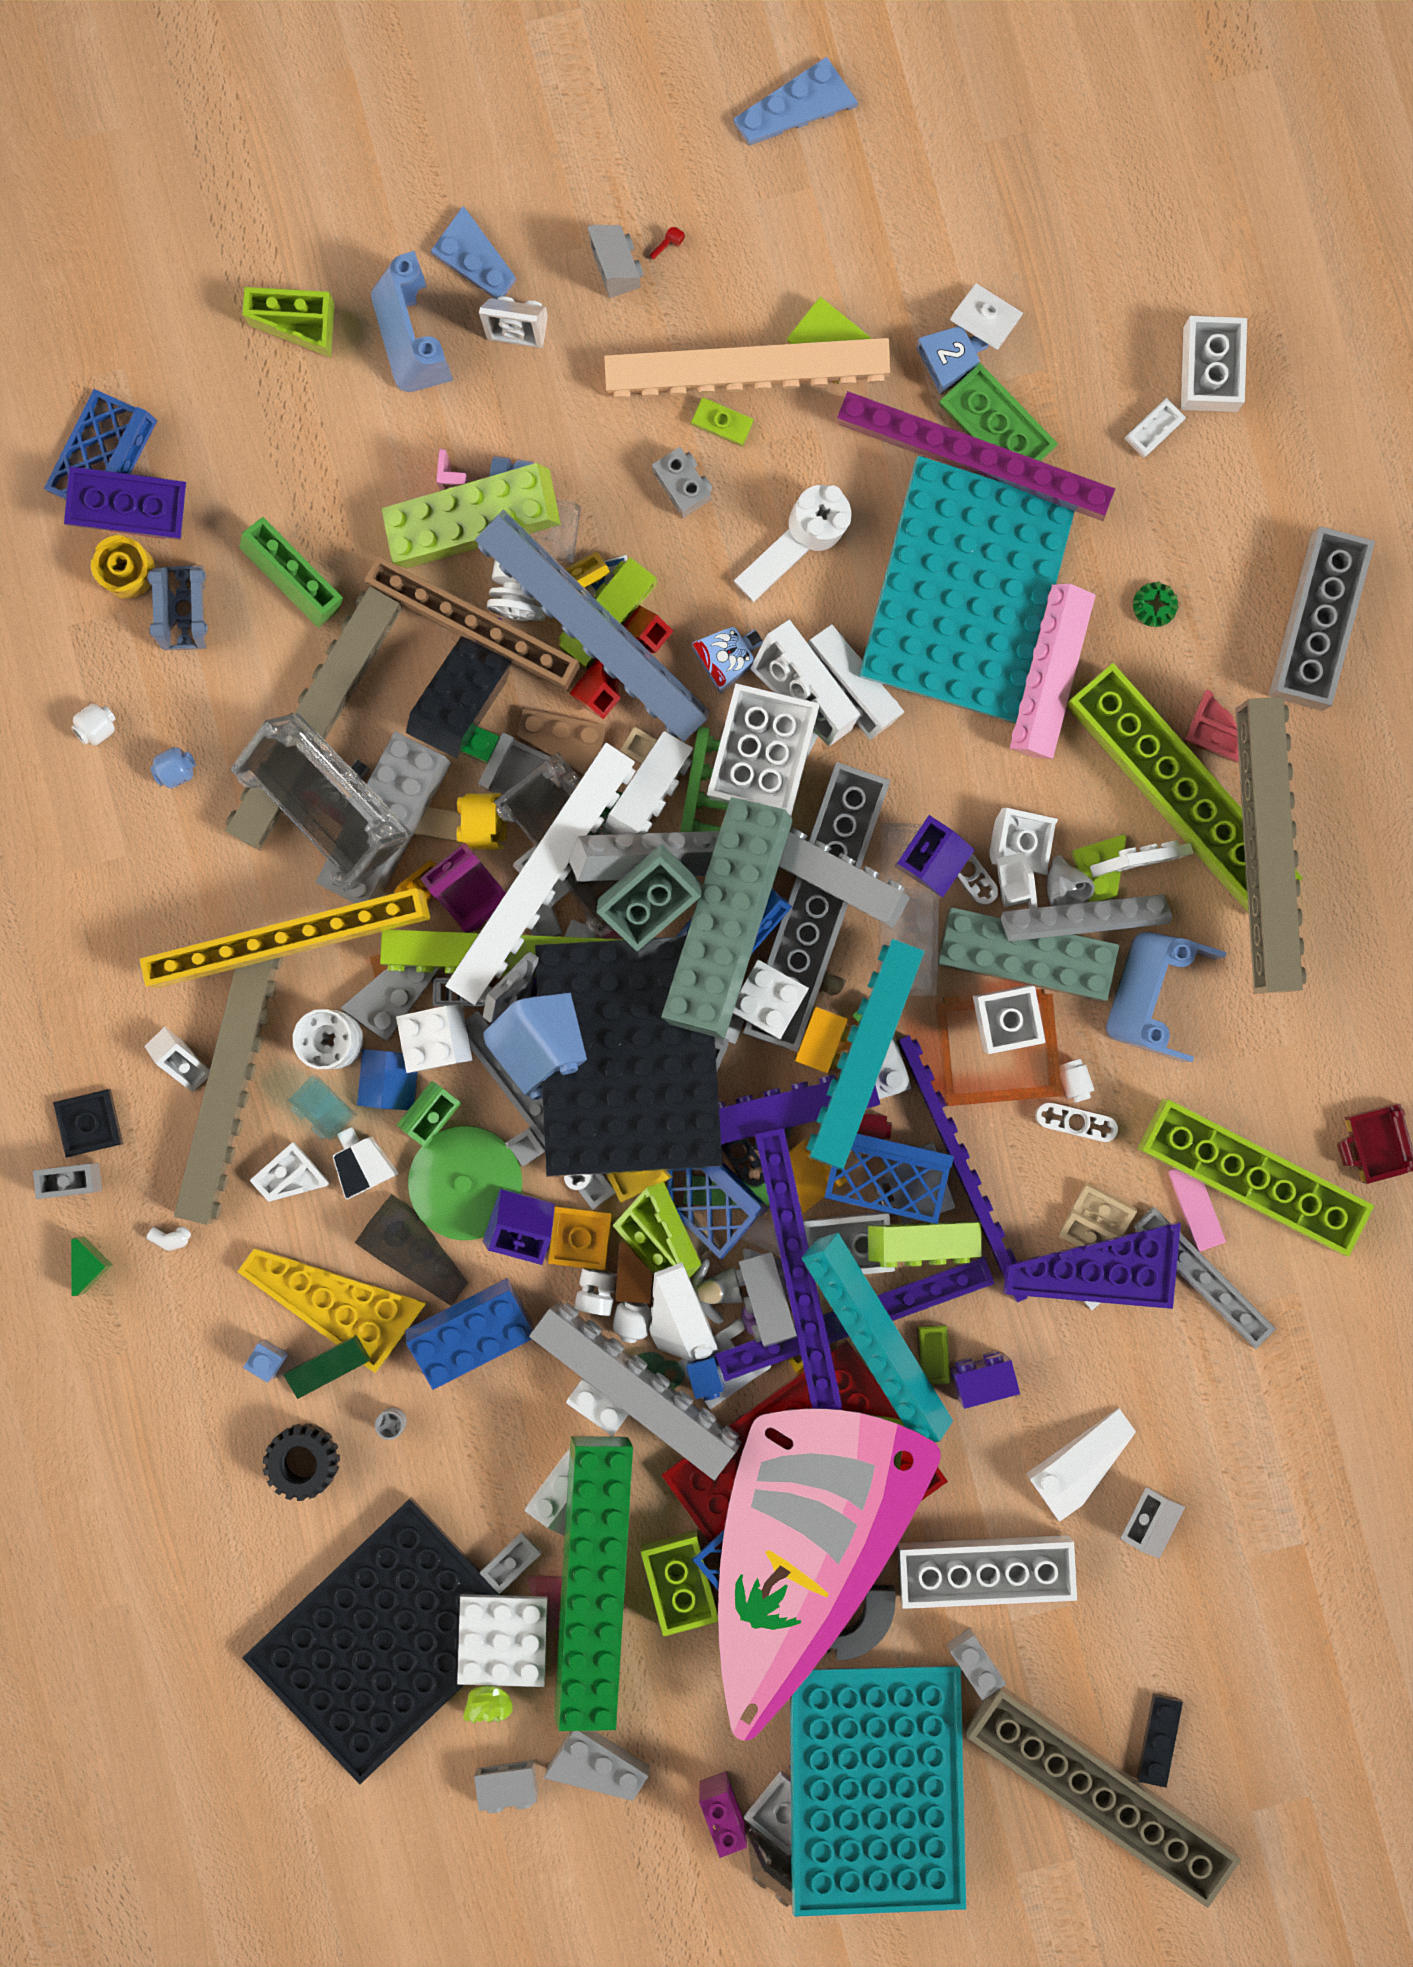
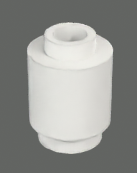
M1078 1059L1060 1065L1061 1073H1059L1067 1099L1073 1098L1074 1102L1077 1103L1091 1098L1090 1092L1095 1090L1087 1066L1083 1065L1082 1060Z

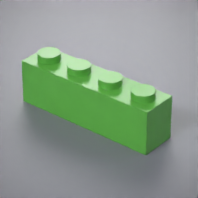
M264 517L242 532L239 548L317 628L339 612L343 597Z

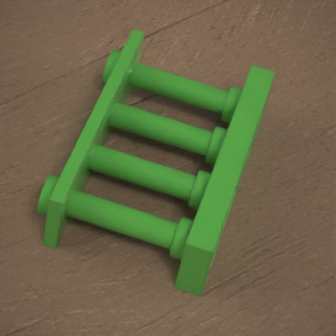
M700 726L698 728L680 832L720 831L721 826L699 823L700 820L695 819L696 808L702 809V806L727 810L728 807L726 803L710 800L707 795H704L705 792L700 791L701 780L707 781V778L711 779L714 769L709 767L710 764L704 763L706 752L718 751L721 740H715L714 736H709L710 728Z

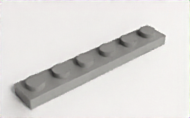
M1164 894L1004 911L1001 916L1008 942L1170 924L1172 914Z

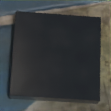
M111 1089L53 1102L66 1158L123 1144Z

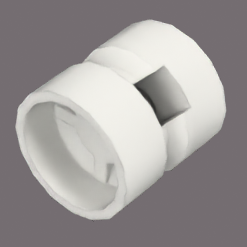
M582 1268L579 1282L582 1290L577 1292L574 1308L592 1314L610 1316L614 1300L610 1293L616 1290L617 1275L606 1271ZM596 1286L599 1287V1288H598V1291H599V1292H595V1291H594V1288H595Z

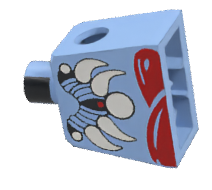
M730 627L693 642L692 649L721 694L751 668L755 660L751 651L761 646L763 641L755 629L741 637L735 627Z

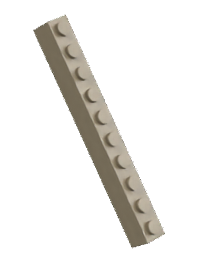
M369 586L366 592L362 591L355 603V606H357L352 616L348 615L341 626L342 634L338 640L334 639L328 647L327 655L329 656L323 665L319 664L312 676L314 681L310 688H305L299 696L298 703L300 705L296 712H291L286 718L283 725L285 728L280 738L276 737L269 748L270 756L266 762L262 761L255 771L257 778L252 786L245 788L240 797L241 805L237 811L233 810L226 820V825L228 826L225 830L226 832L259 851L403 609L397 601Z
M283 957L236 968L234 971L174 1213L176 1218L205 1225L212 1224L214 1219L217 1220L219 1218L222 1203L218 1201L221 1191L224 1192L228 1184L229 1176L225 1175L227 1165L233 1162L235 1147H232L234 1136H238L241 1131L242 1120L239 1119L241 1108L245 1109L249 1099V1092L246 1091L248 1080L252 1081L255 1074L256 1064L252 1063L255 1053H259L262 1046L263 1037L259 1035L262 1025H266L269 1018L270 1010L266 1007L269 997L272 998L275 993L276 981H273L275 970H279L282 965Z

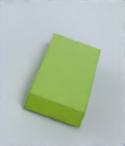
M947 1326L918 1327L921 1369L931 1385L950 1384Z

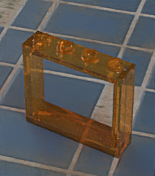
M1035 989L1038 1004H1041L1048 1086L954 1094L946 1012L974 1010V995H971V1001L960 1002L959 996L942 998L943 1003L936 1004L946 1106L1062 1096L1053 993L1045 994L1044 989Z

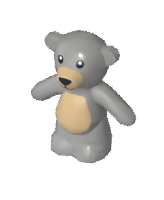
M703 1258L700 1261L702 1265L694 1274L692 1286L705 1315L713 1322L720 1324L724 1318L711 1304L743 1303L742 1289L738 1282L735 1267L705 1280L710 1263L707 1258Z

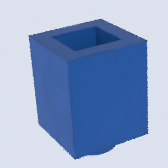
M711 1354L705 1359H698L693 1362L688 1361L686 1367L695 1399L703 1397L704 1401H709L720 1397V1392L724 1391L725 1384L715 1354Z

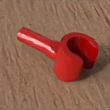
M670 227L665 235V239L649 254L650 257L654 260L670 243L679 247L685 239L684 232L677 227Z

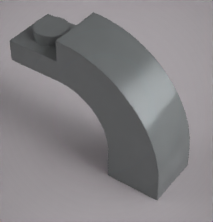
M872 1585L865 1596L864 1609L860 1618L852 1626L841 1631L826 1653L830 1652V1649H835L837 1660H847L861 1656L873 1649L888 1632L894 1617L896 1594L894 1585Z

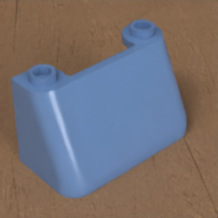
M415 251L395 257L371 292L372 303L394 380L398 388L405 392H414L453 381L450 367L447 364L440 342L430 336L415 339L407 307L417 305L416 296L418 291L427 288Z
M571 993L518 1000L512 1003L483 1033L485 1045L522 1093L527 1097H531L532 1100L543 1099L542 1081H545L554 1072L560 1071L563 1075L578 1071V1066L587 1060Z

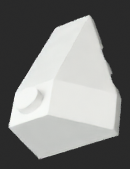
M1119 1408L1026 1473L1059 1522L1085 1503L1136 1433Z

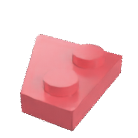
M1205 690L1184 741L1237 763L1239 758L1236 722L1226 708L1224 709L1213 697L1214 694L1210 690Z

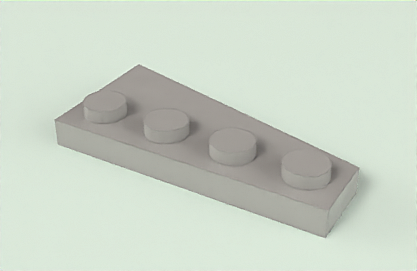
M405 967V972L388 971L387 968L346 1002L341 1009L388 1041L398 1028L396 1017L409 1013L440 968H434L433 973L416 972V967Z

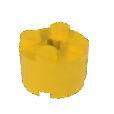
M114 535L107 537L97 545L93 559L91 558V571L95 580L111 594L122 599L135 598L145 593L152 586L148 582L147 576L149 571H153L155 568V563L150 553L140 543L129 537ZM126 563L125 570L121 571L123 569L122 564Z
M466 793L464 797H458L457 811L458 814H461V825H458L456 830L458 843H466L471 850H503L504 846L500 844V841H506L507 811L506 809H501L500 802H505L502 793Z

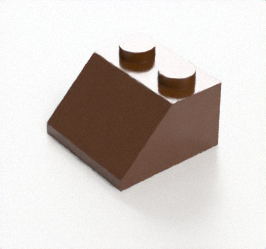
M621 1239L619 1242L616 1301L651 1303L654 1274L625 1239Z

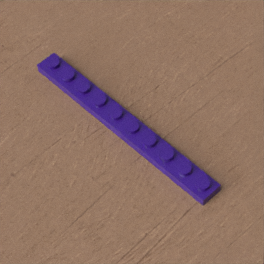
M910 1035L897 1040L946 1151L948 1155L954 1156L952 1164L977 1220L981 1222L982 1231L1005 1280L1006 1264L1017 1262L1011 1248L1006 1249L1001 1238L1005 1237L1004 1231L999 1221L994 1223L989 1212L994 1211L988 1196L982 1197L978 1186L982 1185L976 1170L970 1171L966 1162L970 1156L964 1143L958 1144L954 1134L958 1132L953 1118H947L943 1111L946 1103L940 1090L934 1091L931 1081L935 1079L929 1065L923 1066L919 1056L923 1052L917 1039L912 1040ZM1012 1295L1013 1300L1017 1303L1028 1298L1027 1296Z
M784 1127L755 1132L812 1409L841 1410L842 1403L817 1283L801 1259L809 1249L785 1129Z
M982 1257L970 1263L877 1295L892 1321L994 1285L995 1283L985 1257ZM834 1311L823 1315L829 1344L850 1337ZM794 1338L767 1347L763 1346L762 1341L756 1343V1340L717 1353L715 1356L726 1382L801 1355L798 1338Z

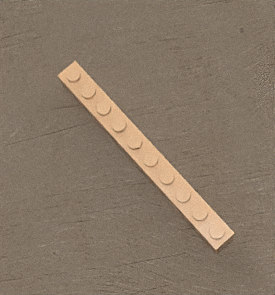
M889 338L604 356L606 391L609 395H614L615 399L630 398L631 393H642V397H656L659 395L658 392L670 391V395L687 394L686 390L697 389L700 394L714 393L715 388H726L727 392L743 391V387L754 386V390H769L771 385L782 384V388L785 389L798 388L799 383H811L812 387L827 386L829 381H839V385L856 384V380L867 379L868 383L875 384L883 383L885 378H890Z

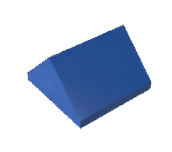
M362 1049L357 1106L409 1110L415 1102L418 1071L406 1072L403 1053Z

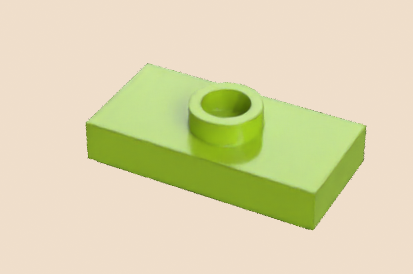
M702 397L691 425L743 447L754 419Z

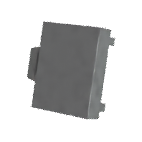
M934 1142L917 1147L937 1152ZM887 1159V1161L889 1162V1164H890L891 1166H892L893 1164H895L896 1162H898V1161H894V1160H889V1159ZM882 1160L880 1164L882 1170L884 1171L885 1169H887V1166ZM901 1163L893 1168L901 1183L916 1175L907 1163ZM915 1166L918 1172L925 1169L924 1167ZM930 1169L921 1175L929 1189L940 1184L942 1172ZM890 1171L886 1173V1177L877 1182L884 1194L887 1193L886 1183L890 1184L891 1190L898 1186ZM918 1178L904 1186L912 1201L926 1193ZM948 1183L946 1184L940 1213L955 1208ZM873 1185L878 1199L879 1197H881V1195L876 1189L875 1185ZM901 1189L893 1193L895 1200L890 1201L889 1196L886 1197L892 1207H897V1209L909 1203ZM938 1189L932 1193L935 1199L937 1197ZM929 1195L915 1203L922 1215H933L935 1204ZM884 1200L879 1202V1205L887 1206ZM910 1206L909 1208H907V1209L905 1210V1211H909V1212L916 1213V1212L914 1211V1209L912 1208V1206ZM898 1215L899 1221H902V1224L918 1220Z

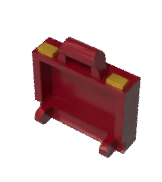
M1401 1103L1344 1117L1349 1136L1338 1142L1337 1146L1343 1166H1358L1362 1183L1369 1184L1413 1171V1147L1404 1118L1405 1111L1402 1109ZM1349 1143H1352L1356 1160H1353Z

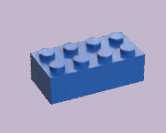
M506 1278L406 1329V1344L432 1390L532 1340L529 1336L534 1330V1325L509 1279Z

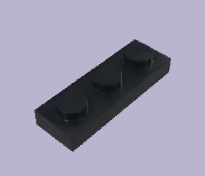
M1158 1694L1152 1695L1136 1778L1138 1782L1167 1788L1183 1706L1181 1699Z

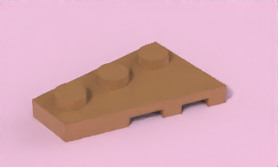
M523 708L517 736L585 775L603 747L607 726Z

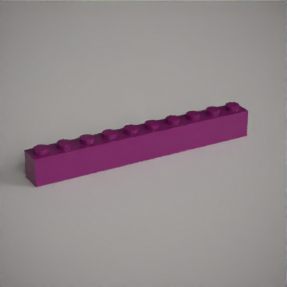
M849 391L845 395L837 416L839 425L944 464L1003 482L1038 498L1100 521H1104L1114 496L1115 488Z

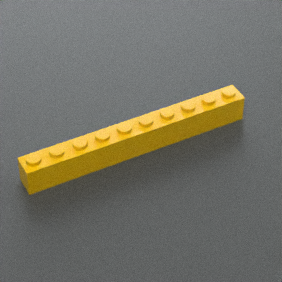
M414 888L139 958L145 987L157 989L430 920V914L424 891Z

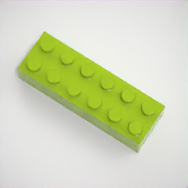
M539 463L381 508L392 563L406 569L478 549L479 543L475 539L503 509L528 534L561 525L550 469Z

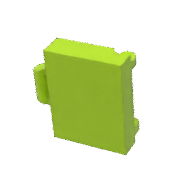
M820 296L786 340L788 344L872 338ZM831 381L835 385L836 383L839 384V381Z

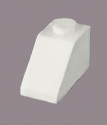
M166 1027L144 1046L155 1064L191 1092H194L209 1076L210 1068L183 1040Z

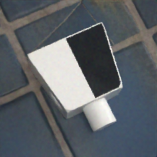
M353 1127L337 1134L344 1150L334 1154L333 1160L346 1200L399 1174L373 1137L359 1141Z

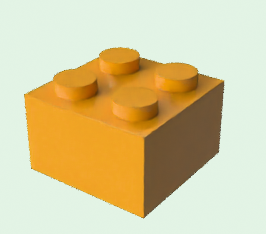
M814 1007L794 1062L823 1073H828L829 1069L835 1070L840 1058V1053L836 1052L839 1042L845 1043L851 1028L846 1025L848 1019Z

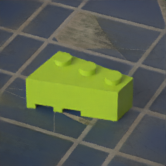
M244 287L242 315L249 326L331 358L335 302L330 292Z
M664 1182L647 1187L613 1225L653 1274L683 1263L690 1278L702 1265Z

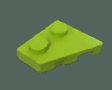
M1125 834L1071 851L1076 868L1087 875L1094 883V893L1087 900V903L1103 901L1117 896L1121 871H1112L1101 876L1092 877L1090 866L1120 857L1119 851L1125 849Z

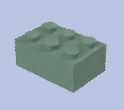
M661 843L598 899L596 912L636 951H639L701 897L702 883Z

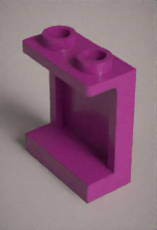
M466 843L420 878L429 892L443 905L464 933L478 930L492 916L506 894L504 889Z

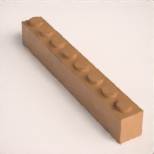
M379 556L376 557L364 579L368 587L371 586L397 601L400 605L511 660L513 664L566 692L570 689L581 668L579 661Z

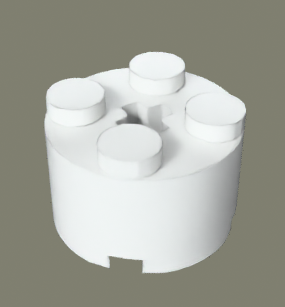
M816 485L806 489L798 498L789 517V529L793 538L799 544L802 543L809 547L808 549L814 551L831 548L838 542L850 525V504L837 486Z

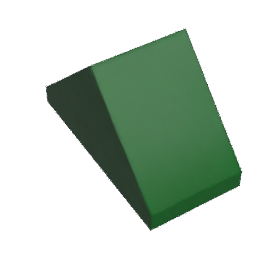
M85 1237L71 1238V1296L85 1294L113 1265Z

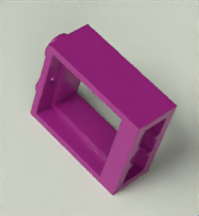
M727 1771L699 1781V1804L719 1858L747 1848L746 1823Z

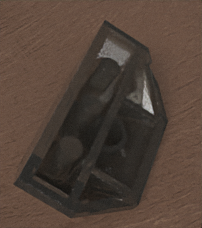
M747 1822V1839L753 1880L764 1889L769 1887L776 1893L775 1897L781 1904L786 1907L792 1906V1853L788 1856L776 1844Z

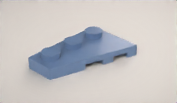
M463 206L431 249V254L494 299H498L500 296H505L515 283V275Z

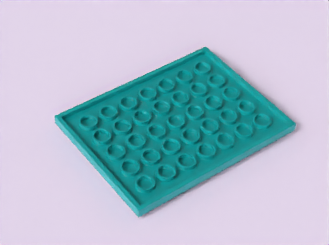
M922 456L916 457L859 677L1016 724L1019 705L1023 699L1026 679L1033 660V652L1037 645L1041 622L1048 603V595L1052 585L1057 583L1075 511L1038 498L1003 482Z
M960 1666L813 1669L790 1697L792 1915L794 1917L967 1910Z

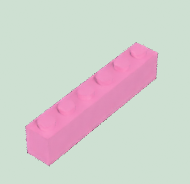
M1072 584L1052 585L1048 595L1044 618L1041 622L1037 645L1033 652L1030 672L1026 679L1023 699L1019 705L1017 722L1012 732L1010 749L1033 758L1053 759L1095 594Z

